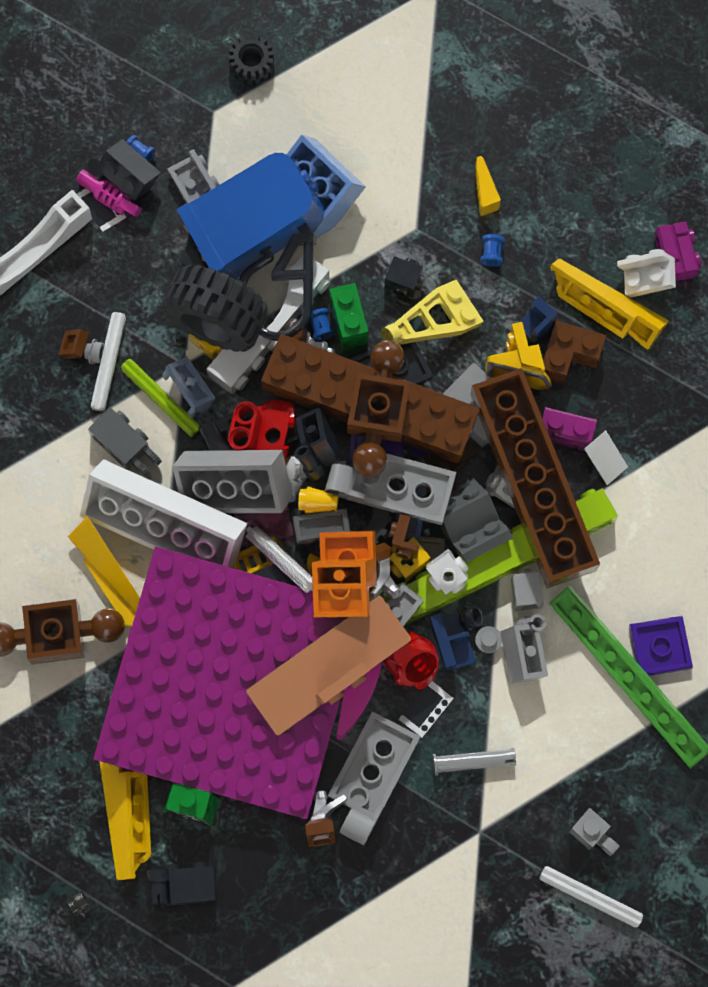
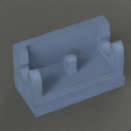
M185 357L168 364L162 377L166 381L170 376L191 406L188 411L190 418H193L196 412L200 415L206 413L216 398L189 358Z

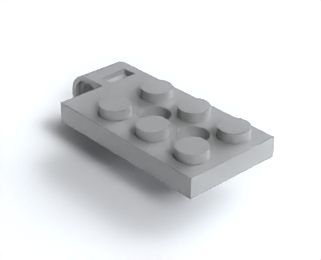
M386 454L387 465L384 471L375 477H364L352 467L332 464L325 488L326 492L337 494L338 498L442 525L456 472ZM395 478L401 479L405 487L401 491H394L389 486L390 481ZM421 485L427 486L431 494L427 498H420L415 493L416 488Z
M372 711L328 794V797L333 800L342 795L346 796L347 801L342 805L351 809L339 833L363 846L365 845L421 736ZM385 741L391 745L392 751L389 755L381 756L377 753L376 746L379 742ZM369 765L377 767L379 776L375 780L366 779L363 775L365 767Z

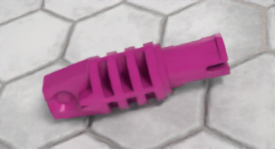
M85 170L78 174L76 183L94 193L93 196L96 200L120 215L127 211L133 216H139L142 208L131 202L132 199L114 183L107 179L100 180Z

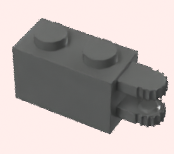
M110 407L88 428L90 436L124 469L129 470L134 466L143 476L147 477L150 471L139 459L146 455L157 466L162 462L161 459L149 448L147 442L149 438L139 428L134 430L128 424L130 420L123 412L119 410L116 413Z

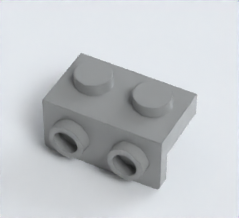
M194 149L189 151V158L167 168L170 177L186 203L194 201L219 185L215 176L210 177L206 171L208 165L202 155L197 156Z

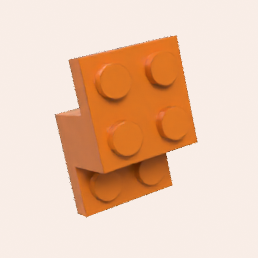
M375 531L319 533L320 560L312 562L314 617L370 616L369 588L377 586Z

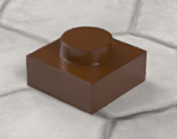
M81 329L65 331L58 355L65 359L82 357L89 333Z

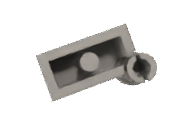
M540 614L522 617L516 621L515 626L500 631L510 684L535 681L548 676L541 635L537 633V631H542L546 626V623L541 624L542 621H545V618Z

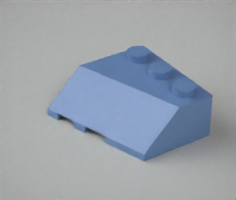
M301 135L286 155L294 161L301 171L306 170L319 189L315 193L322 203L324 218L321 224L312 230L318 238L338 224L366 186L316 139Z

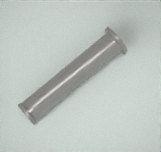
M511 748L436 756V754H433L434 774L438 776V773L516 766L515 749Z

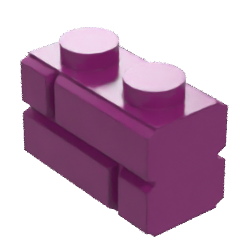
M687 222L656 228L654 238L657 249L664 250L665 253L675 258V282L696 277L702 264L699 253H695L693 249V244H695L694 231L692 229L688 230Z
M545 407L542 417L552 443L570 448L577 447L578 450L585 451L584 448L592 442L597 420Z

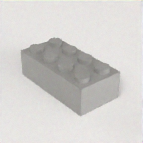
M283 450L184 451L172 466L180 494L223 513H282L293 498Z

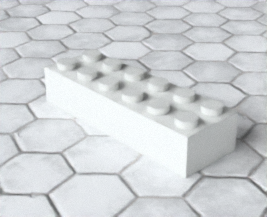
M104 459L89 474L80 517L84 519L88 517L91 522L153 550L156 546L233 568L236 564L247 523Z

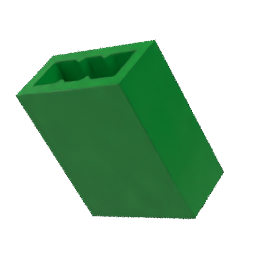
M352 283L331 288L330 312L342 357L368 351V328L356 284Z

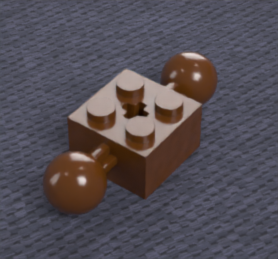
M381 341L372 349L370 360L373 368L377 371L376 376L356 374L347 433L366 436L364 444L354 451L352 457L355 470L364 477H375L381 474L387 465V455L381 447L382 439L401 442L410 382L392 379L393 374L402 368L405 360L403 349L394 341ZM377 405H382L381 411L375 410Z
M76 599L22 606L23 629H14L11 625L0 622V657L12 653L17 645L26 644L27 659L31 665L85 658L83 637L94 636L97 640L104 643L115 642L124 633L125 621L118 611L110 608L98 611L92 620L81 621L80 605ZM56 627L59 633L51 637L48 633H52V628Z

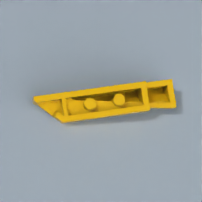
M561 259L556 260L550 267L551 271L555 272L558 283L556 287L558 297L622 339L629 333L648 350L668 323L666 318Z
M87 517L68 535V538L85 556L82 559L113 608L123 616L125 626L131 628L140 597Z
M100 762L117 880L134 879L136 877L135 871L139 865L146 862L151 856L147 774Z

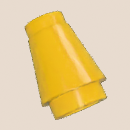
M311 487L300 489L299 510H303L305 513L337 511V494Z

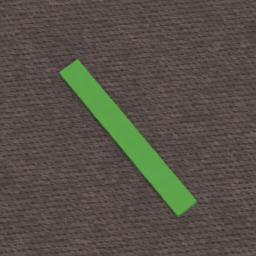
M571 585L567 586L549 604L691 769L708 754V744Z

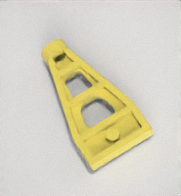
M454 280L433 290L395 323L383 327L381 336L383 341H394L400 345L462 335L480 327L484 321L458 281ZM440 304L451 323L436 324L429 314V310L435 305ZM419 316L427 330L415 332L409 321Z

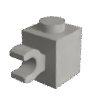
M591 808L585 812L569 831L588 850L597 844L611 856L619 848V845L614 840L605 835V832L611 826Z

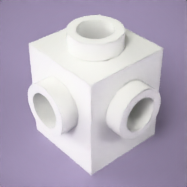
M449 549L427 564L426 569L431 574L429 580L437 591L442 589L445 594H448L450 591L455 594L467 585L465 583L468 579L466 571L469 568L460 556L455 558ZM445 572H452L453 575H451V576H446L444 573H445Z

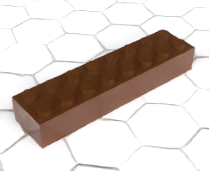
M280 334L261 379L262 391L313 410L320 407L324 414L348 423L356 374L376 376L377 371L369 366ZM392 376V379H397V380L406 381V380L401 379V378H398V377H396V376ZM410 382L400 443L460 464L480 408ZM377 405L375 410L381 411L382 405Z
M520 368L472 385L471 398L474 405L480 408L478 413L546 589L596 572L600 566L599 559L523 369Z

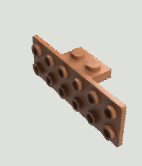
M377 596L370 601V616L348 617L247 689L246 693L274 733L280 735L327 701L332 705L345 696L342 690L349 685L356 688L366 681L365 674L370 669L411 641V637L381 596Z

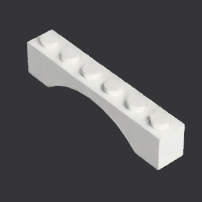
M73 190L51 207L46 216L27 237L0 257V295L92 220L89 207Z
M303 255L290 270L303 269ZM315 259L313 262L312 305L314 303L313 298L318 292L322 294L330 284L329 270ZM289 280L286 299L281 311L266 329L273 332H281L291 328L293 322H298L297 317L303 312V280ZM259 335L255 345L245 352L223 349L207 368L208 377L232 395L237 389L241 391L248 383V376L253 370L258 371L265 362L264 357L270 350L274 351L277 341L268 340Z

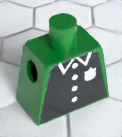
M173 782L169 787L162 812L212 826L220 799L210 792Z

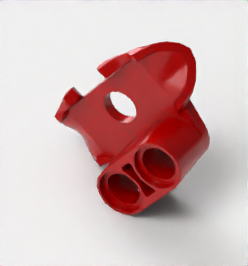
M277 399L268 400L263 406L257 407L249 401L239 403L234 410L228 435L230 446L234 450H283L285 460L289 452V446H285L289 428H294L295 425L293 403ZM247 413H254L253 418L251 420L243 421V418ZM270 430H278L280 432V439L275 443L268 442L266 439L267 433ZM241 438H248L244 446H238Z

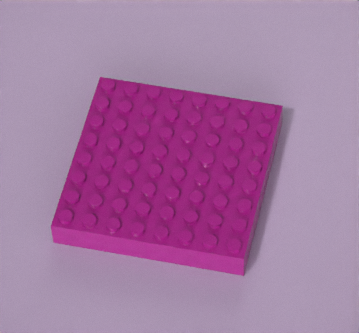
M155 546L93 760L307 819L340 699L332 705L327 701L282 734L276 735L246 691L348 617H314L313 591L311 590L306 593L297 586Z

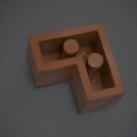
M555 321L543 361L544 372L549 376L550 381L564 385L570 362L596 369L606 335Z

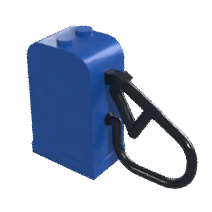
M273 153L266 156L194 201L186 203L177 209L208 267L215 269L217 272H223L233 279L238 280V277H240L239 281L243 282L242 284L245 286L255 272L273 262L274 254L284 249L271 272L272 281L303 280V312L299 321L285 331L273 332L263 326L259 335L272 341H278L280 334L292 338L300 333L310 320L312 313L314 245H317V236L312 230L318 227L324 218L322 203L315 193L319 190L316 183L306 170L301 171L294 161L284 153ZM298 246H303V269L285 270Z

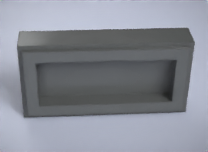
M346 508L338 509L337 511L332 510L293 516L297 545L320 541L319 533L350 532Z

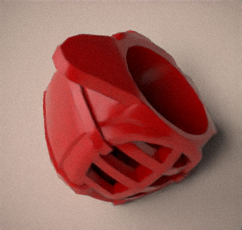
M408 631L407 633L411 637V641L384 659L382 663L392 673L398 685L404 684L409 687L414 685L418 690H422L434 680L440 659L431 641L413 631Z

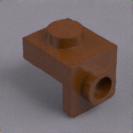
M400 514L398 522L393 521L389 537L393 538L391 552L402 559L417 558L419 546L405 542L411 517Z

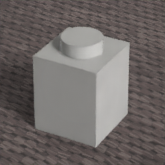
M532 569L516 571V574L512 575L511 578L515 611L542 608L544 600L539 571L532 572Z

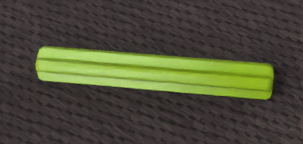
M128 359L122 364V371L190 437H194L199 433L200 425L193 418H190L188 413L132 359Z

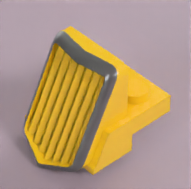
M523 323L512 324L510 333L507 334L508 342H505L506 352L488 356L485 363V373L489 377L494 378L522 368L530 388L537 390L551 388L550 378L544 372L545 367L539 344L528 346Z

